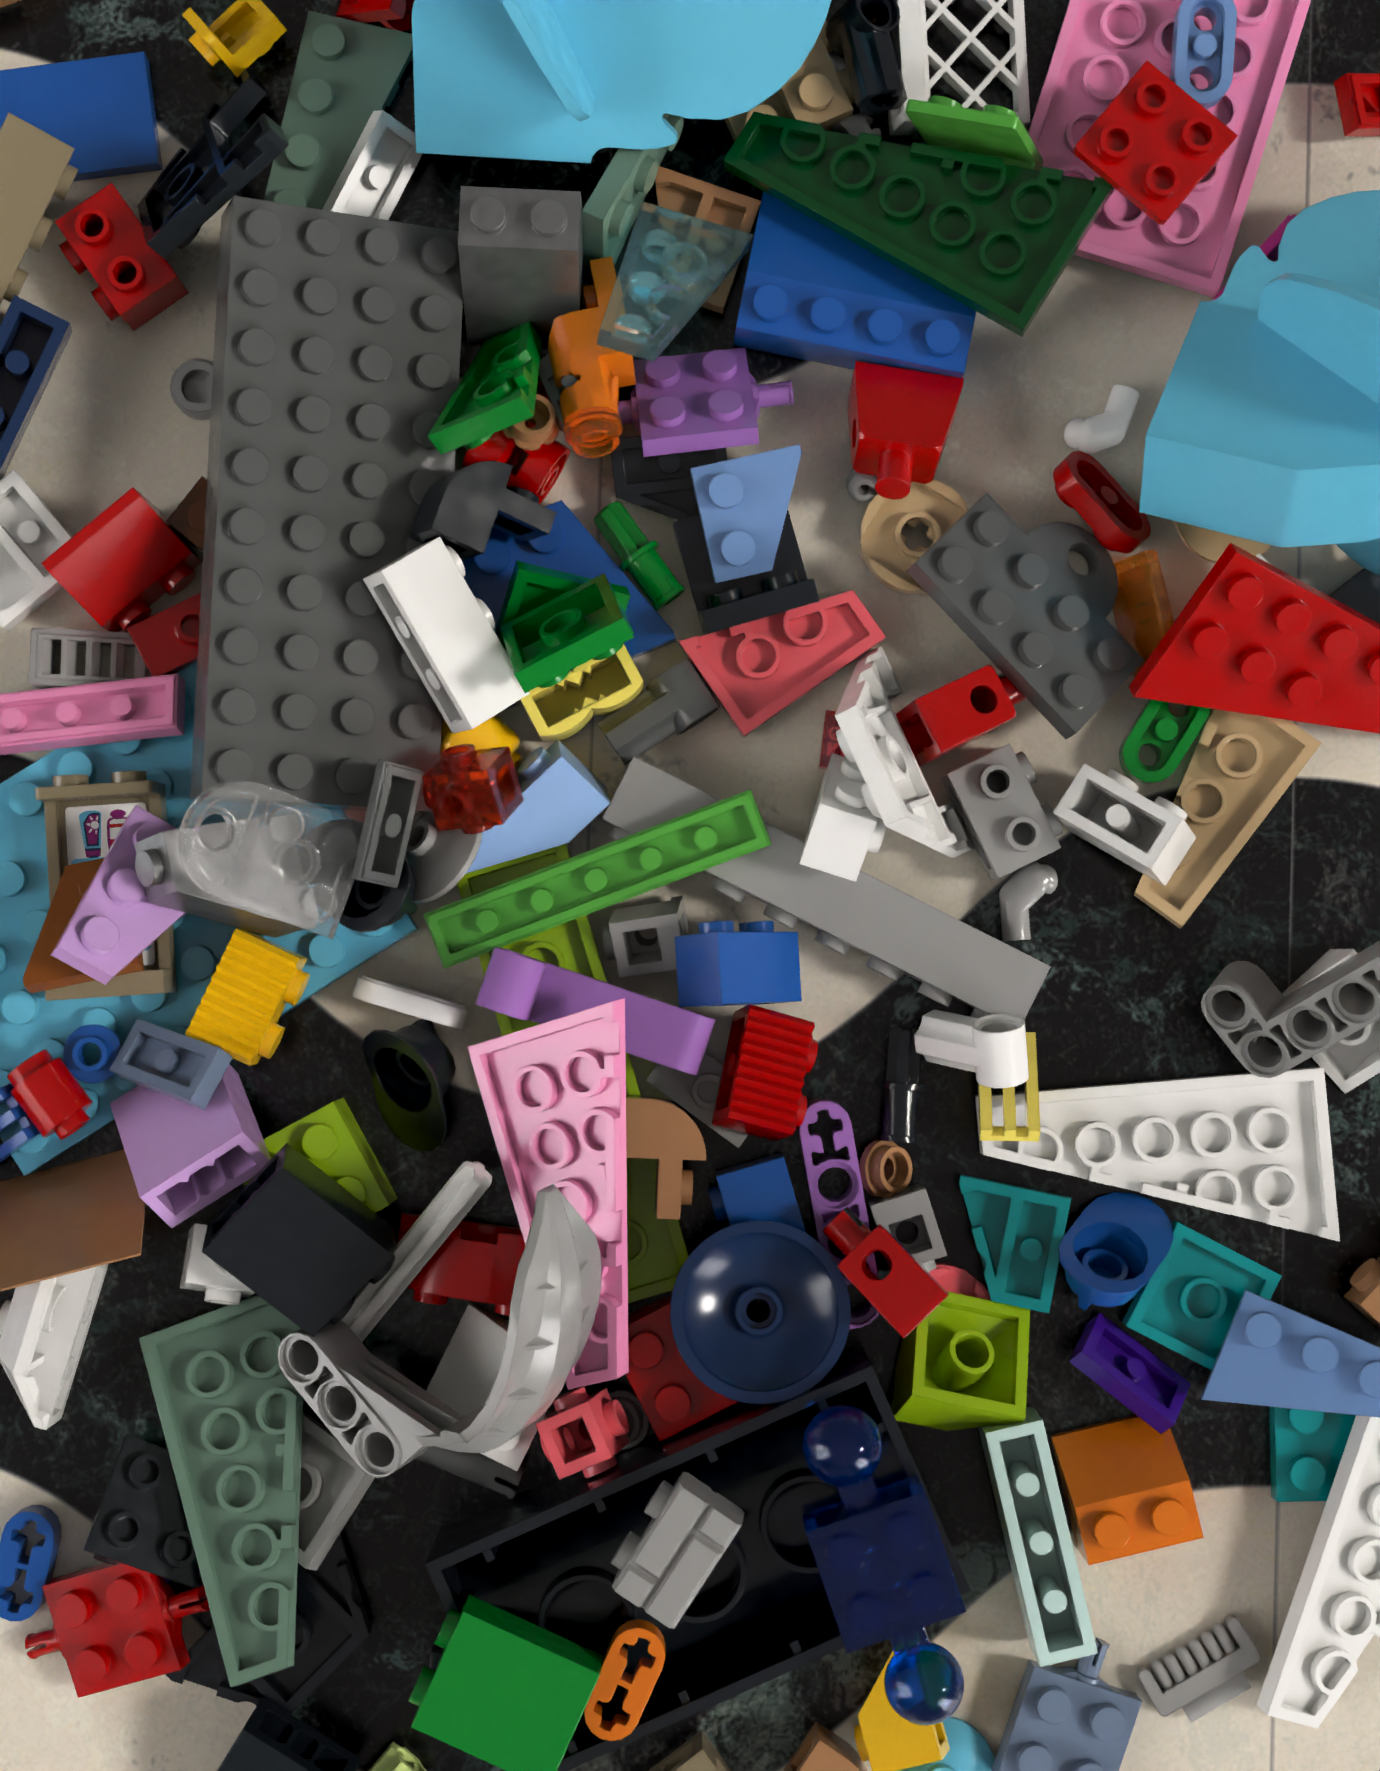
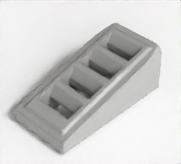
M64 628L31 629L30 685L39 689L151 677V674L135 647L134 678H124L125 647H135L128 632ZM55 645H61L60 674H54ZM77 645L86 646L85 676L76 675ZM102 646H111L110 677H101Z

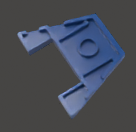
M562 500L545 506L556 512L550 534L523 542L493 527L484 553L462 560L465 567L464 579L474 597L481 599L488 606L494 617V632L516 561H521L591 579L605 573L610 583L627 587L631 596L625 613L634 632V638L624 642V645L632 659L676 642L675 634L670 626ZM515 702L514 704H512L504 710L517 706V702Z

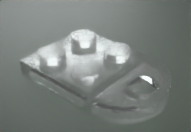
M234 780L210 787L192 802L180 825L178 848L186 873L201 890L209 895L333 939L355 880L351 878L364 823L267 785ZM219 814L227 823L228 834L220 846L208 849L201 842L199 836L200 826L208 816Z

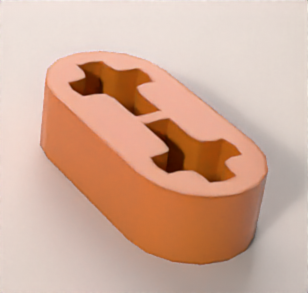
M636 1619L627 1621L619 1626L603 1656L601 1674L584 1710L585 1722L588 1728L600 1739L608 1741L622 1740L632 1733L641 1718L662 1671L666 1652L664 1636L659 1628L650 1621ZM639 1637L648 1640V1653L653 1658L641 1657L633 1674L625 1672L628 1650L622 1645L624 1643L635 1645ZM617 1685L626 1688L623 1694L622 1709L628 1714L626 1716L616 1714L612 1721L604 1720L602 1718L603 1707L597 1703L598 1700L608 1703L612 1699Z

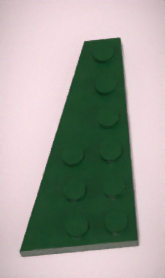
M753 112L723 160L725 170L1021 337L1025 334L1114 191V187L1101 177L1095 176L1094 181L1065 176L1063 175V170L1041 166L1040 171L1004 164L1001 158L912 142V146L882 141L879 135L860 132L859 136L824 130L821 124Z

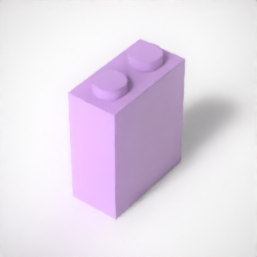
M230 1064L205 1110L139 1085L110 1103L139 1197L171 1228L255 1176L271 1159L239 1074Z

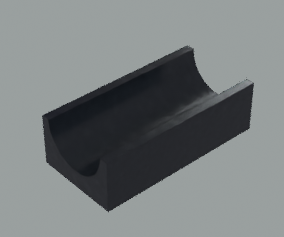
M861 1342L843 1349L834 1367L817 1385L789 1400L771 1404L737 1402L661 1442L654 1433L645 1437L635 1447L620 1450L614 1455L618 1464L595 1476L585 1478L583 1472L579 1471L561 1480L555 1477L515 1495L512 1500L508 1498L441 1528L425 1563L446 1614L449 1609L461 1613L468 1595H471L603 1656L616 1630L627 1621L641 1619L650 1621L659 1628L665 1641V1661L635 1729L622 1740H603L590 1731L585 1722L583 1712L557 1771L573 1769L971 1591ZM684 1471L709 1486L713 1492L721 1494L740 1507L745 1514L741 1528L675 1629L668 1628L647 1614L642 1607H637L614 1591L612 1584L619 1569L612 1565L611 1561L629 1532L631 1531L641 1537L652 1520V1517L646 1514L644 1510L663 1480L674 1486ZM639 1637L635 1645L625 1643L622 1645L628 1650L627 1665L624 1670L627 1673L633 1674L641 1657L653 1658L648 1653V1640ZM617 1685L612 1699L608 1703L598 1700L597 1703L603 1707L602 1718L604 1720L612 1721L616 1714H623L625 1716L628 1714L622 1709L623 1694L626 1688Z

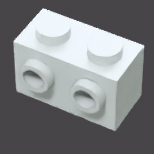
M834 753L831 755L812 811L799 864L856 882L867 851L878 854L886 827L881 816L875 817L867 807L861 790L865 781L856 762L852 763L846 757Z
M1084 763L1053 813L1073 834L1166 886L1197 838L1185 822L1188 814L1174 803L1158 796L1155 802L1140 795L1137 793L1139 787L1134 782L1114 770L1109 769L1105 775Z

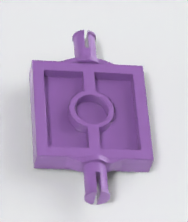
M745 347L675 356H659L633 360L636 385H634L630 394V400L618 401L620 424L634 423V428L641 436L643 457L759 444L757 419L760 414V408L794 405L791 380L757 385L755 378L749 372Z

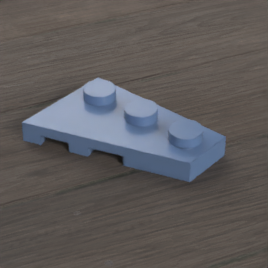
M1245 1289L1202 1392L1201 1400L1380 1418V1347Z

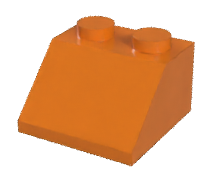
M1135 1414L1050 1435L1076 1546L1088 1565L1204 1538L1190 1479L1170 1428L1160 1434Z

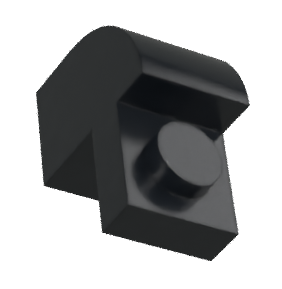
M482 461L443 476L428 489L420 503L409 538L424 544L441 537L445 546L453 548L461 560H465L484 553L493 527L523 542L550 534L556 512L538 504L539 497L534 493L519 487H506L513 466L498 461Z

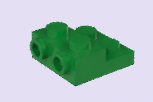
M605 573L500 626L514 675L524 693L536 687H551L561 682L571 669L591 659H606L618 652L624 642L634 638V632L626 613Z

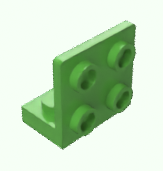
M937 95L930 96L927 102L914 99L908 100L905 112L928 145L1001 158L1004 164L1040 171L1044 160L1020 118L1011 109L999 105H985L982 111L963 108L959 102Z

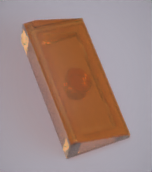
M1154 549L1145 550L1114 563L1118 578V592L1112 610L1117 630L1144 659L1143 663L1130 675L1134 677L1174 623L1158 553Z

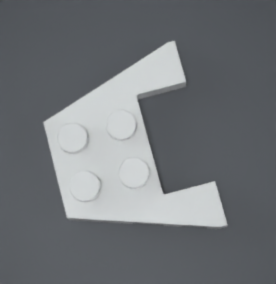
M882 646L860 656L835 713V718L840 727L836 731L838 744L845 757L852 763L856 762L865 781V784L861 787L865 803L875 817L881 816L885 827L950 858H955L974 849L973 843L954 802L938 807L889 702V699L902 694L903 691Z

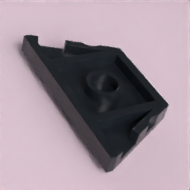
M341 1533L317 1571L305 1569L298 1563L294 1666L239 1686L230 1687L213 1624L187 1650L191 1661L181 1670L165 1675L171 1681L180 1684L187 1680L217 1690L216 1696L237 1703L247 1701L257 1706L260 1699L264 1697L289 1714H292L369 1636L372 1630Z

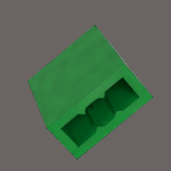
M468 1595L461 1613L449 1609L434 1644L444 1648V1651L436 1669L433 1670L424 1665L408 1702L417 1705L418 1709L411 1728L505 1771H557L601 1674L603 1655L474 1596Z

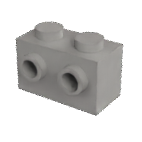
M1010 743L941 778L991 881L999 879L1061 848L1056 838L1063 833L1060 822L1048 803L1040 805L1031 787L1032 784L1037 782L1035 772L1026 755L1022 751L1015 754Z

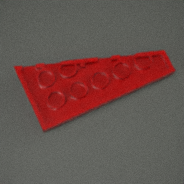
M1230 543L1128 687L1133 697L1380 734V624Z

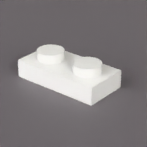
M384 110L373 111L322 210L389 220L423 154L416 153L415 133Z

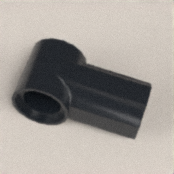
M847 0L830 18L826 26V38L830 47L838 56L846 61L855 103L859 107L861 115L877 116L888 110L899 108L907 100L891 33L900 20V9L896 0Z

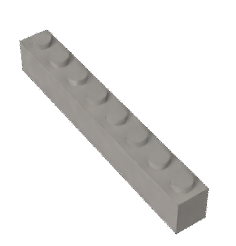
M633 757L602 819L605 823L613 826L608 836L618 840L720 801V799ZM765 822L764 824L772 845L702 871L716 878L711 888L740 903L743 902L746 894L767 904L763 912L765 916L791 929L795 928L799 920L819 930L814 940L843 955H846L851 946L870 956L866 964L868 968L895 981L898 980L902 972L922 982L918 993L949 1007L954 998L974 1008L970 1017L980 1018L986 1015L1005 1013L1020 1016L1025 1020L1051 966L861 870L855 882L799 864L805 842Z

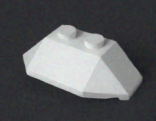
M109 1264L16 1287L12 1301L6 1300L0 1309V1363L36 1428L47 1430L62 1418Z

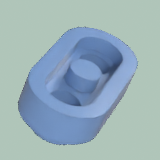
M1183 0L1175 14L1170 80L1205 109L1215 106L1228 91L1232 82L1237 11L1233 0ZM1197 16L1207 17L1212 24V29L1208 31L1199 30L1194 24V18ZM1190 75H1203L1208 81V87L1205 89L1195 88L1190 82Z

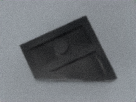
M641 436L609 439L616 498L676 520L699 514L690 468L727 460L726 448L643 457Z

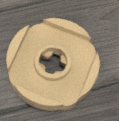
M935 479L927 484L911 482L910 493L902 499L892 500L877 494L868 505L860 525L859 551L862 560L867 564L871 574L880 583L899 593L918 594L920 596L928 595L906 572L928 549L919 546L913 551L905 546L907 538L901 533V530L905 525L914 529L919 522L924 523L929 527L926 537L932 541V546L969 510L965 500L950 486Z

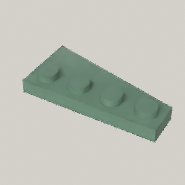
M308 10L281 125L289 145L273 160L264 197L265 201L323 209L373 111L385 110L386 106L390 107L400 88L399 81L409 61L413 62L411 33Z

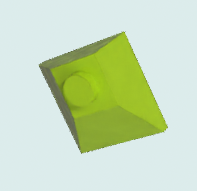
M948 1292V1297L910 1334L902 1339L895 1364L892 1412L896 1421L945 1431L1023 1422L1026 1419L1030 1309Z

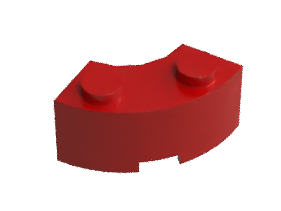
M421 1214L401 1215L397 1243ZM462 1219L408 1285L407 1288L414 1290L412 1299L436 1305L447 1304L448 1297L495 1304L494 1312L510 1316L511 1299L518 1264L525 1249V1242L520 1227L485 1224Z

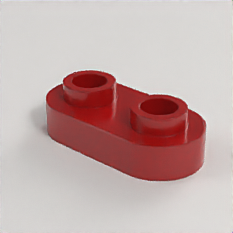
M1073 451L1054 469L1053 479L1057 496L1064 504L1078 512L1093 529L1095 538L1104 548L1128 554L1133 552L1150 536L1151 526L1145 513L1139 512L1140 507L1094 457L1082 451Z

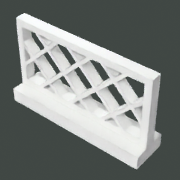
M896 0L900 9V20L891 33L907 100L899 108L888 110L889 136L912 135L917 130L905 112L908 100L914 99L927 102L931 96L930 89L940 77L965 99L961 104L963 108H968L971 105L975 110L982 111L983 107L988 104L979 94L997 76L1012 91L1013 111L1018 115L1024 127L1030 124L1024 0H998L997 2L994 0H975L988 13L971 32L947 9L953 0H944L942 3L939 0ZM1006 1L1008 4V14L1001 8ZM925 6L933 13L927 21ZM992 17L1009 33L1010 49L1000 60L976 38ZM937 18L962 42L945 62L927 43V30ZM966 47L991 70L974 90L950 68ZM1010 59L1011 72L1004 66ZM929 65L936 71L931 78H929Z

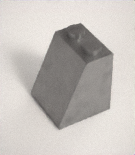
M461 186L458 252L468 343L483 344L485 340L530 321L542 339L541 346L548 347L553 320L563 314L583 310L582 286H584L581 191Z

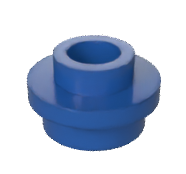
M98 1024L85 1025L75 1030L68 1037L63 1052L64 1062L78 1080L86 1083L103 1082L115 1075L109 1069L123 1044L119 1036L112 1029ZM89 1043H95L101 1050V1059L95 1065L87 1063L83 1056L84 1048Z

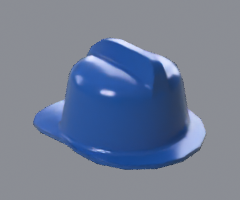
M1113 1192L1100 1196L1084 1209L1063 1236L1058 1247L1059 1261L1064 1268L1067 1284L1073 1293L1078 1296V1306L1080 1309L1085 1311L1091 1304L1111 1308L1127 1303L1135 1297L1140 1288L1146 1285L1168 1255L1174 1239L1172 1223L1164 1210L1153 1201L1134 1193Z

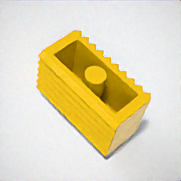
M236 928L185 1035L217 1046L231 1055L233 1059L248 1066L258 1064L261 1056L270 1059L276 1051L285 1027L277 1024L286 1003L295 1006L308 984L310 974L302 971L308 958L249 930Z

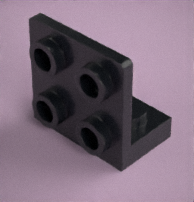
M788 510L772 571L714 583L699 514L677 520L673 523V530L703 633L709 634L820 601L814 578L807 579Z

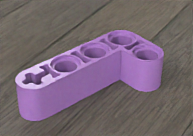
M494 946L475 1002L479 1006L517 1019L531 1020L542 1024L625 998L626 1053L693 1075L698 1074L715 1023V1019L496 946Z
M816 1098L807 1102L806 1115L797 1132L816 1241L830 1253L838 1265L846 1256L844 1254H837L828 1247V1237L822 1230L846 1207H849L869 1229L870 1226L849 1115L837 1102L829 1098ZM826 1110L831 1119H839V1126L830 1129L832 1147L835 1151L845 1147L846 1154L844 1156L827 1154L812 1161V1152L824 1153L819 1134L816 1131H808V1124L817 1122L818 1111ZM832 1167L846 1170L849 1176L847 1190L837 1197H827L821 1194L818 1189L820 1175L826 1169ZM873 1252L867 1258L866 1267L878 1278ZM843 1274L846 1284H851L848 1278ZM867 1301L861 1309L851 1311L849 1329L861 1328L870 1324L878 1317L879 1312Z

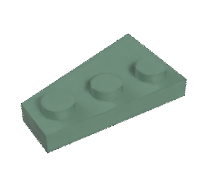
M665 113L663 114L664 118L678 133V142L683 129L684 119L683 117ZM677 142L659 149L619 148L582 210L584 282L593 284L589 260L612 256L615 266L647 193L654 184L658 168L667 150L672 151Z

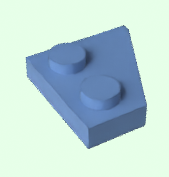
M800 444L690 468L714 583L772 571L802 454Z

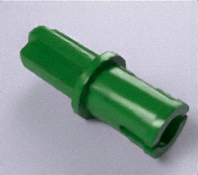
M615 501L610 503L594 517V524L622 561L619 568L623 572H630L650 599L656 611L670 604L686 590L683 585H680L657 553L656 549L659 547L657 541L649 542L621 502Z

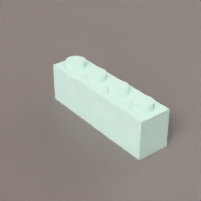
M1033 1406L1026 1407V1419L1023 1422L978 1427L1029 1646L1039 1666L1043 1667L1098 1654L1044 1422Z

